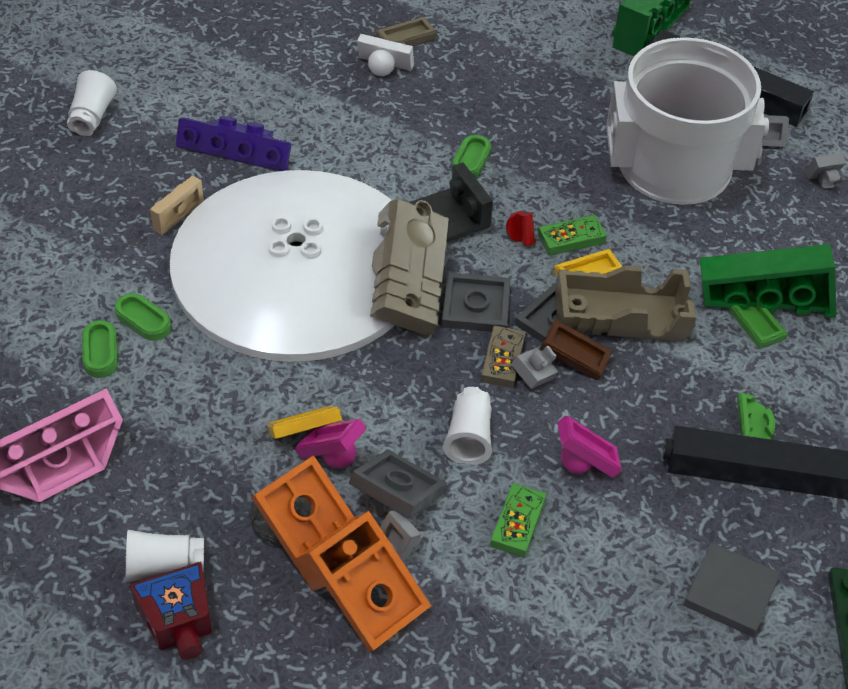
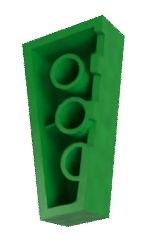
M625 0L619 4L617 22L612 30V36L614 37L612 48L634 57L662 29L667 31L687 10L691 0Z
M830 244L700 258L704 306L731 308V306L737 305L741 309L746 310L748 306L756 307L757 303L758 306L767 308L770 312H776L777 309L795 310V313L800 315H809L810 312L824 313L825 317L836 318L835 264ZM752 290L755 293L756 300L749 296L748 291ZM737 295H741V296H743L744 298L734 299V298H732V297H735V296H737Z

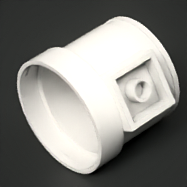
M698 38L665 39L652 43L640 50L630 63L627 81H614L606 125L611 167H620L624 178L632 187L642 194L661 202L681 205L697 204L718 196L728 186L733 170L753 171L756 159H760L762 156V138L768 134L769 120L764 118V99L760 98L761 82L754 67L736 51L719 43Z

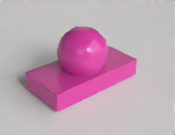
M565 415L557 422L561 446H563L560 459L567 471L574 474H582L594 466L612 478L621 472L616 446L569 416Z
M361 419L312 428L296 446L295 450L301 459L309 458L313 455H322L324 462L330 468L345 469L353 464L357 453L354 443L367 428Z

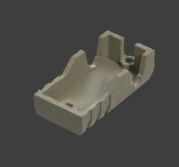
M396 199L390 201L379 212L377 226L384 228L389 224L383 241L373 253L372 268L377 278L374 282L375 292L372 297L373 306L371 307L370 317L429 336L438 325L437 314L440 306L438 301L441 297L440 286L443 278L449 218L432 211L430 204L426 201L420 200L413 205L404 199Z
M625 265L606 274L598 272L585 273L584 271L571 272L559 269L555 285L557 320L579 333L587 331L592 335L606 333L607 336L684 341L690 336L692 329L696 327L695 321L697 318L694 300L687 298L691 289L688 270L672 269L663 284H659L654 289H647L644 287V283H641L642 270L638 266Z

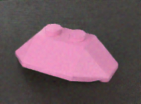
M107 388L0 439V490L35 502H41L104 470L123 421Z

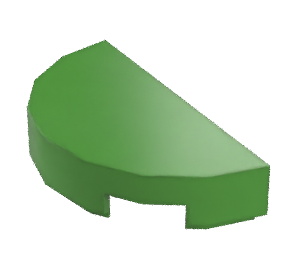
M739 392L737 405L740 435L772 439L776 421L771 409H766L762 404L755 401L756 397Z

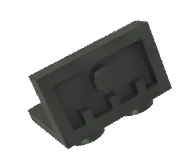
M464 162L453 165L449 189L410 202L414 205L420 200L426 201L430 204L432 211L449 218L447 242L491 227L493 200Z

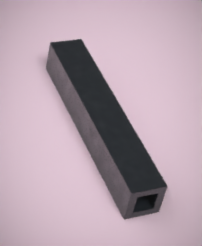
M662 29L655 38L652 37L648 41L647 46L661 40L683 37ZM754 67L761 82L760 98L764 99V114L787 116L789 124L797 127L809 110L814 91Z
M676 425L672 438H665L662 459L668 460V473L848 500V451Z

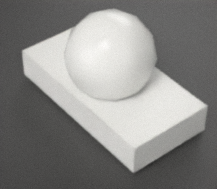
M360 34L357 40L359 58L368 60V67L372 74L386 76L394 70V67L412 70L414 66L412 46Z

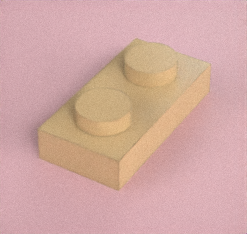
M192 175L150 208L154 231L163 235L204 201L202 181Z

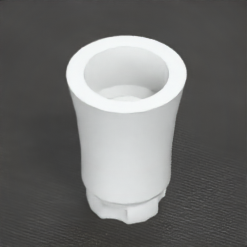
M94 70L84 71L79 74L73 102L68 112L67 126L72 132L82 136H91L93 131L99 126L107 106L117 92L116 84L109 76Z
M478 387L464 388L463 392L458 394L454 404L450 428L443 444L445 455L454 462L478 465L487 461L492 454L490 437L492 408L488 392H484Z
M134 530L127 531V583L148 579L200 561L204 568V538L191 537L189 539V535H165Z

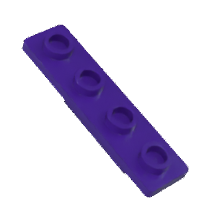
M220 116L219 119L210 123L185 117L178 120L177 147L278 171H286L288 169L291 151L290 142L274 139V131L264 129V125L249 122L247 125L237 123L236 118L229 116Z

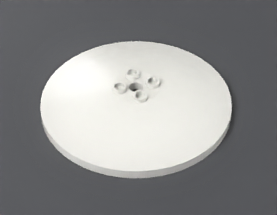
M278 171L260 174L233 183L204 200L192 211L179 228L170 254V275L175 297L187 318L205 335L227 348L252 357L286 362L312 361L339 356L359 349L378 339L395 326L394 324L370 317L371 307L373 306L372 297L375 292L374 282L377 278L372 268L373 253L383 241L389 224L384 228L377 226L378 215L392 200L365 183L322 171ZM296 241L303 243L300 246L289 245L290 243Z

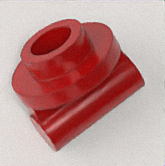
M524 211L513 213L506 224L508 237L516 242H522L526 246L535 244L533 214Z

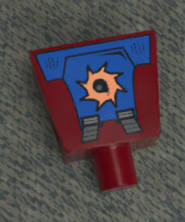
M201 561L130 584L135 607L160 650L176 645L179 656L183 660L193 659L202 653L203 648L199 637L211 634L212 628Z

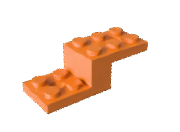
M314 455L251 496L256 507L312 591L324 587L328 589L368 651L375 650L432 606L370 511L354 517ZM297 497H303L309 501L311 512L308 517H302L296 513L294 503ZM375 586H381L387 593V602L383 607H378L372 602L371 592Z

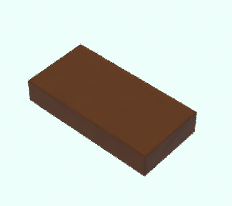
M556 319L552 322L539 348L543 351L546 346H549L557 355L556 359L595 380H599L613 352Z

